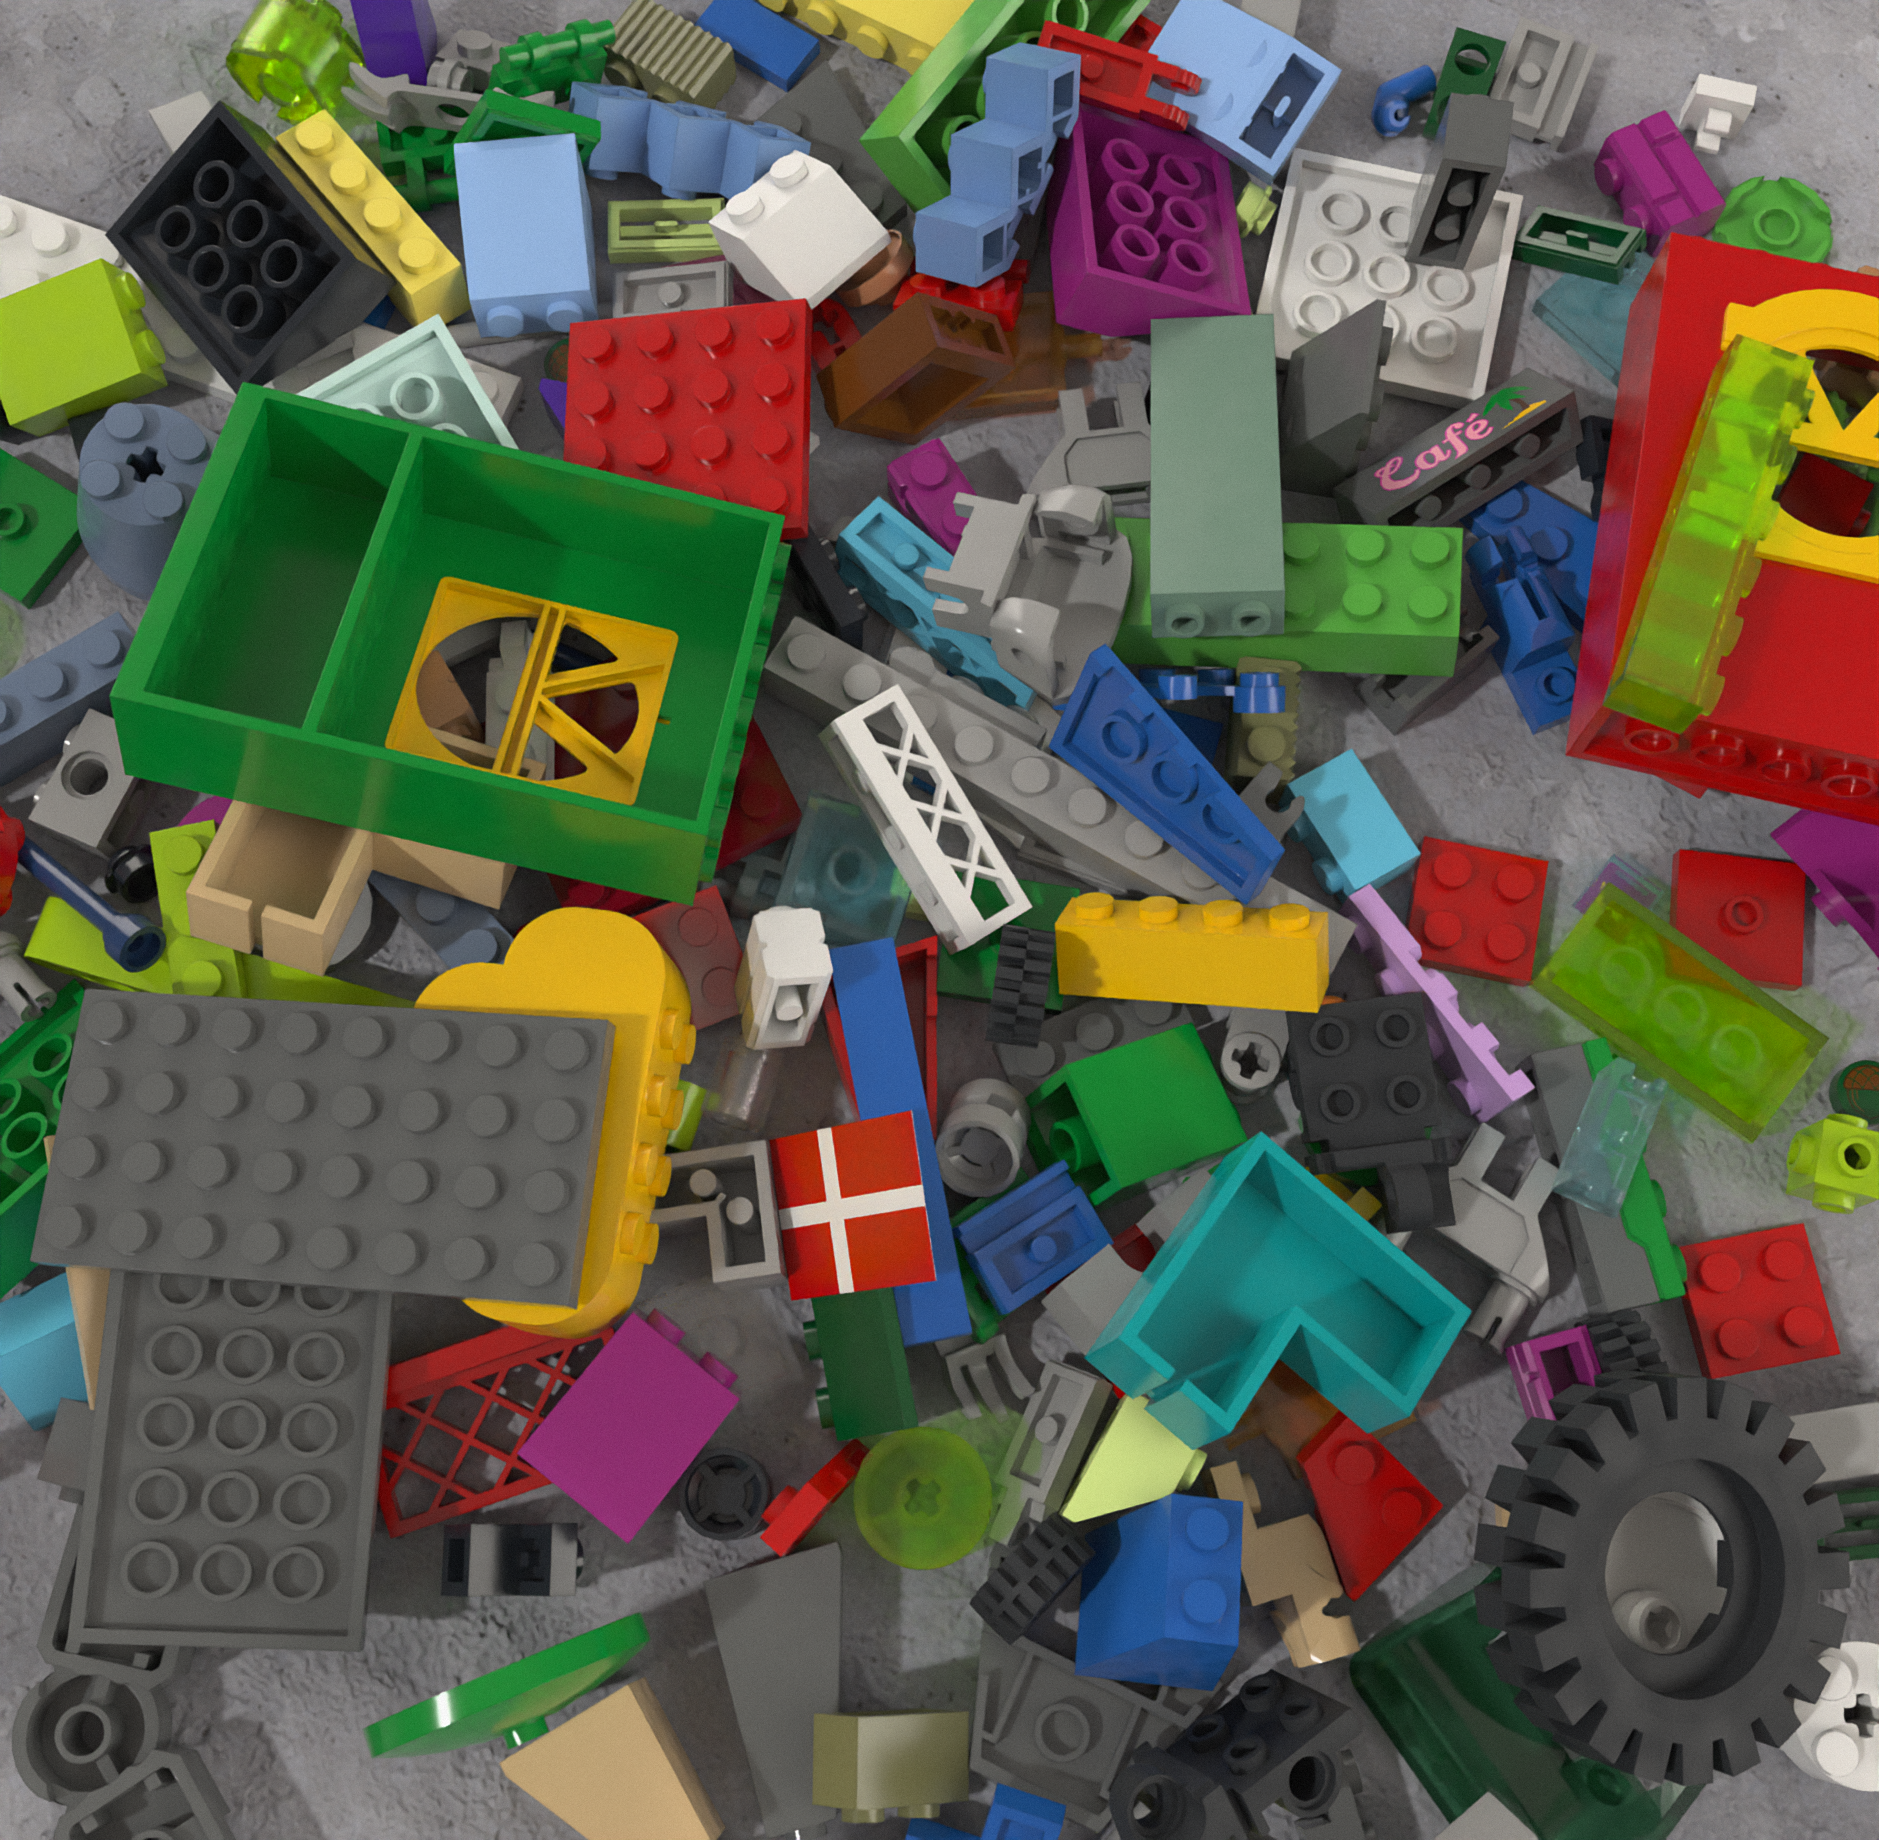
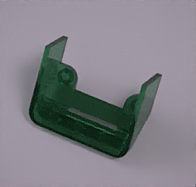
M1478 1562L1457 1573L1371 1637L1352 1656L1349 1663V1674L1354 1688L1449 1824L1454 1822L1489 1791L1532 1831L1538 1840H1666L1706 1786V1784L1681 1786L1669 1781L1647 1791L1635 1775L1581 1755L1571 1759L1564 1748L1552 1740V1732L1536 1727L1529 1721L1513 1702L1521 1688L1499 1680L1486 1650V1647L1489 1646L1488 1642L1495 1639L1502 1631L1479 1624L1474 1586L1502 1580L1500 1567Z

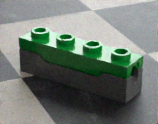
M1606 1037L1586 1041L1582 1045L1577 1043L1530 1054L1515 1067V1071L1521 1069L1535 1086L1533 1090L1523 1097L1541 1157L1562 1171L1551 1191L1589 1318L1599 1317L1628 1308L1632 1310L1662 1303L1686 1295L1683 1282L1687 1279L1685 1260L1679 1247L1675 1243L1670 1244L1662 1219L1667 1213L1665 1196L1659 1183L1655 1179H1650L1643 1158V1154L1647 1149L1646 1136L1639 1119L1636 1116H1630L1623 1093L1627 1088V1077L1620 1057L1616 1053L1611 1054Z

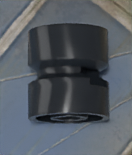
M727 1447L708 1450L694 1458L682 1474L678 1488L679 1509L688 1526L701 1536L718 1541L745 1539L760 1530L766 1522L761 1516L775 1499L773 1481L765 1466L751 1455Z

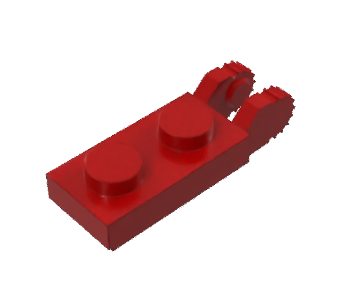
M1045 20L1037 46L1081 55L1079 102L1137 121L1142 117L1153 125L1174 131H1184L1190 117L1188 113L1175 105L1149 98L1147 95L1152 81L1164 89L1179 94L1197 95L1202 83L1201 78L1197 74L1159 61L1158 55Z

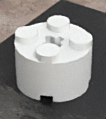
M1842 1640L1840 1649L1809 1641L1806 1652L1831 1672V1675L1816 1705L1785 1696L1802 1725L1780 1747V1750L1784 1751L1799 1769L1813 1778L1861 1791H1879V1645L1870 1642ZM1853 1707V1718L1845 1722L1843 1716L1844 1708Z

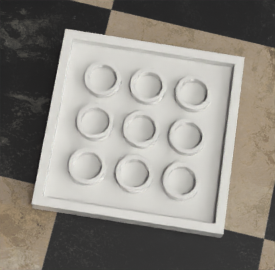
M1295 148L1289 165L1255 314H1274L1276 369L1286 371L1292 351L1376 299L1386 300L1383 326L1393 328L1389 357L1386 366H1381L1378 383L1385 384L1384 393L1462 409L1483 396L1523 195L1496 191L1464 270L1405 261L1412 203L1422 174Z

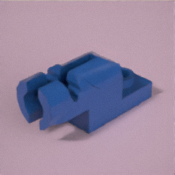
M1518 525L1508 528L1505 533L1508 539L1500 546L1496 547L1489 535L1471 546L1464 558L1470 569L1469 577L1487 613V617L1480 629L1489 625L1500 637L1491 653L1532 734L1535 735L1570 721L1577 669L1567 651L1575 641L1576 634L1555 595V590L1544 567L1538 566L1537 553L1524 529ZM1500 568H1502L1506 581L1502 583L1497 578L1500 575Z

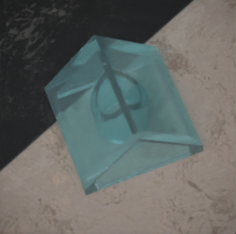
M812 788L808 793L771 908L789 906L794 909L812 908L819 911L825 933L823 944L848 946L893 937L894 945H896L912 891L862 808Z

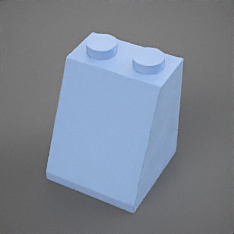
M575 133L455 143L454 158L468 294L481 338L494 336L509 338L519 334L550 331L570 332V323L599 320L593 211Z

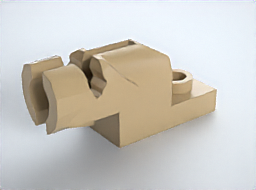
M1236 1461L1201 1471L1200 1475L1208 1498L1243 1502L1240 1605L1256 1606L1274 1601L1276 1610L1269 1613L1290 1653L1293 1666L1298 1668L1311 1666L1359 1651L1360 1646L1350 1615L1325 1616L1322 1613L1323 1607L1328 1604L1331 1598H1339L1344 1591L1339 1583L1324 1533L1309 1514L1299 1515L1257 1528L1253 1515L1261 1512V1504L1255 1483L1249 1472L1240 1474Z

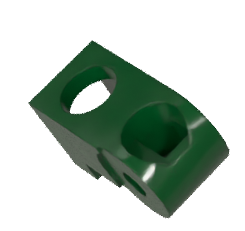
M1456 27L1432 97L1434 101L1421 137L1435 140L1451 93L1487 95L1507 43L1506 41ZM1464 50H1475L1486 58L1487 63L1457 54Z

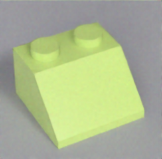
M1125 1394L1118 1401L1057 1514L1070 1524L1158 1500L1173 1493L1174 1490L1181 1492L1183 1489L1188 1491L1198 1476L1206 1460L1207 1453L1198 1448L1192 1451L1144 1410L1149 1402L1147 1398L1140 1395L1132 1399Z

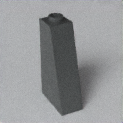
M834 1542L703 1581L767 1840L781 1835L785 1836V1840L817 1839L828 1834L825 1822L836 1819L839 1813V1808L812 1805L814 1713L841 1712L844 1554L840 1542Z

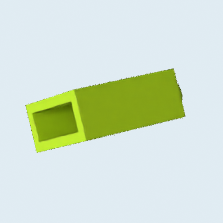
M99 258L0 299V399L10 426L41 437L69 426L67 419L123 401L128 402L168 386L161 367L166 362L165 353L157 336L147 327L141 308L146 306L145 296L138 281L131 273L125 272Z

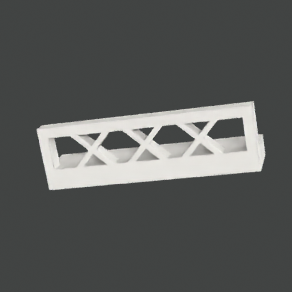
M898 684L836 718L817 735L950 955L971 946L1003 926V924L1008 923L1032 908L1031 903ZM889 706L903 729L899 749L877 743L863 720ZM911 744L913 745L918 755L909 753ZM887 759L896 761L894 771ZM907 765L926 770L930 773L936 783L932 805L910 799L902 785ZM945 800L952 811L943 809ZM921 815L929 817L928 827ZM941 821L961 826L970 840L966 861L945 856L936 842ZM979 856L986 867L977 865ZM954 870L963 873L961 881L957 877ZM975 876L995 882L1009 906L985 921L970 898Z

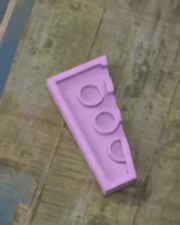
M1371 884L1348 896L1338 914L1358 925L1347 945L1356 954L1364 953L1377 972L1374 979L1383 997L1421 992L1432 1062L1436 1060L1450 1080L1447 1084V1089L1459 1110L1466 1116L1473 1114L1480 1125L1482 1122L1486 1123L1498 1116L1533 1090L1535 1086L1521 1069L1509 1076L1496 1060L1494 1051L1499 1048L1500 1043L1483 1022L1474 1026L1471 1023H1466L1458 1013V992L1444 974L1432 968L1424 971L1417 960L1422 957L1420 945Z

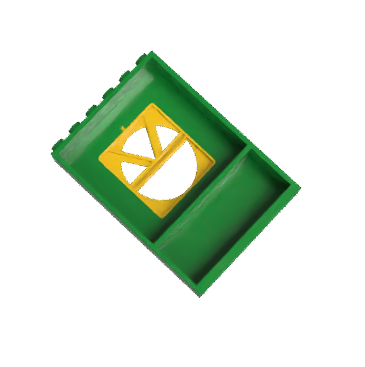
M242 382L109 695L125 775L693 906L698 882L702 881L712 884L721 846L720 843L726 826L734 785L746 743V735L755 706L759 681L768 652L771 631L776 619L783 584L772 582V580L784 582L792 547L791 544L780 542L785 516ZM495 618H539L493 768L491 770L471 765L451 753L437 740L420 713L417 703L416 686L422 665L440 642L464 627ZM566 625L591 636L618 658L617 661L549 674L563 627ZM632 683L637 691L639 714L636 726L629 740L618 753L614 754L548 699ZM534 724L585 765L587 771L577 776L548 781H538L519 776Z

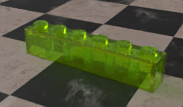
M1736 334L1713 368L1602 706L1678 734H1682L1699 714L1709 716L1714 710L1725 683V677L1716 674L1721 656L1727 657L1731 653L1739 638L1744 622L1742 617L1735 615L1740 597L1745 599L1749 595L1761 569L1762 560L1753 557L1758 540L1764 541L1779 512L1780 503L1771 500L1775 485H1781L1786 479L1797 454L1798 447L1789 444L1793 428L1798 430L1805 421L1815 397V391L1806 388L1813 368V360Z

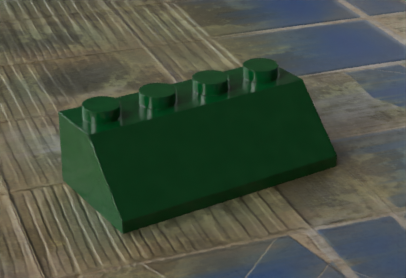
M892 1287L811 1298L815 1319L804 1321L803 1330L810 1362L822 1360L827 1387L815 1389L822 1430L835 1427L837 1441L919 1427Z

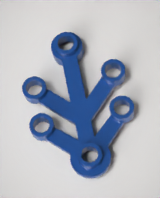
M1175 668L1139 669V682L1153 698L1188 700L1197 699V696H1233V712L1236 713L1285 712L1286 686L1279 685V672L1240 673V685H1235V669H1198V682L1197 675H1176ZM1067 704L1053 705V710H1065Z

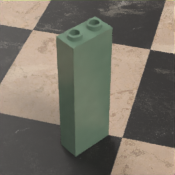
M1274 314L1151 319L1150 597L1152 638L1240 635L1253 637L1258 635L1284 634L1285 578Z

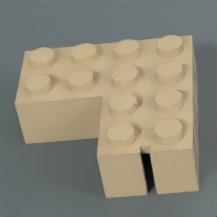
M428 726L437 740L451 753L471 765L492 770L498 748ZM524 757L519 776L545 781L547 764ZM233 800L186 891L190 934L193 937L251 954L255 944L263 946V959L323 977L372 870L499 910L517 865Z

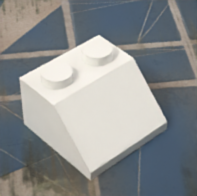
M797 150L778 159L771 166L768 173L746 191L732 197L726 207L708 222L726 260L729 261L736 279L777 301L806 298L811 310L892 242L888 231L830 165Z

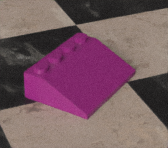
M1079 102V115L1069 138L1059 137L1053 166L1054 172L1051 176L1045 206L1056 323L1109 337L1151 334V319L1252 315L1228 158L1195 136L1159 127L1142 120L1137 121Z

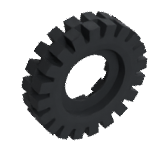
M1622 1369L1594 1375L1595 1387L1573 1384L1548 1401L1556 1420L1530 1417L1511 1442L1513 1447L1529 1464L1527 1470L1498 1464L1485 1498L1510 1512L1507 1527L1478 1523L1474 1560L1500 1567L1502 1572V1580L1474 1586L1479 1624L1507 1632L1486 1647L1487 1653L1499 1680L1522 1688L1513 1700L1515 1705L1534 1726L1554 1733L1552 1740L1586 1758L1663 1784L1664 1779L1681 1786L1713 1783V1770L1735 1777L1761 1763L1755 1741L1779 1749L1802 1725L1785 1696L1816 1705L1831 1675V1672L1808 1654L1806 1649L1809 1641L1840 1649L1846 1624L1847 1613L1818 1604L1819 1590L1850 1588L1849 1552L1817 1545V1540L1846 1527L1836 1492L1810 1488L1826 1471L1821 1459L1810 1441L1788 1438L1795 1423L1773 1403L1752 1400L1754 1391L1724 1380L1642 1369V1372ZM1679 1492L1701 1503L1713 1516L1722 1532L1724 1540H1717V1587L1725 1588L1727 1592L1719 1615L1709 1612L1686 1649L1667 1654L1652 1653L1631 1641L1615 1620L1606 1592V1559L1617 1527L1635 1505L1649 1496L1658 1493Z

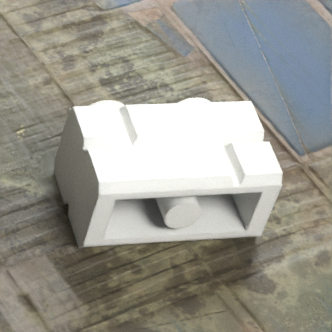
M776 906L766 911H759L758 914L754 915L734 986L739 1013L743 1014L741 1024L746 1047L753 1048V1050L805 1046V1043L810 1041L815 1027L814 1023L817 1021L833 973L828 946L823 944L825 933L819 911L812 908L794 909L789 906Z

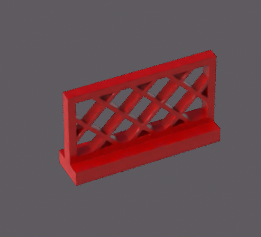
M506 1325L390 1364L386 1410L396 1407L421 1420L404 1454L382 1444L378 1500L390 1539L552 1484L553 1482L536 1468L520 1458L517 1452L528 1440L535 1424L540 1425L547 1417L541 1414L558 1379L570 1386L577 1381V1377L563 1371L575 1346L600 1337L605 1346L616 1333L614 1325L596 1335L580 1339L538 1335ZM564 1350L556 1367L539 1359ZM527 1363L551 1375L534 1410L499 1393L512 1367ZM499 1372L491 1388L475 1381ZM461 1385L486 1398L469 1432L434 1415L447 1389ZM434 1394L426 1410L410 1403ZM493 1402L529 1419L512 1453L477 1436ZM429 1424L464 1441L447 1475L412 1458ZM471 1445L506 1462L495 1486L481 1492L454 1479ZM385 1457L398 1463L392 1477H390ZM513 1467L530 1474L506 1483ZM406 1468L441 1485L428 1510L403 1518L395 1489ZM449 1489L464 1496L441 1505Z

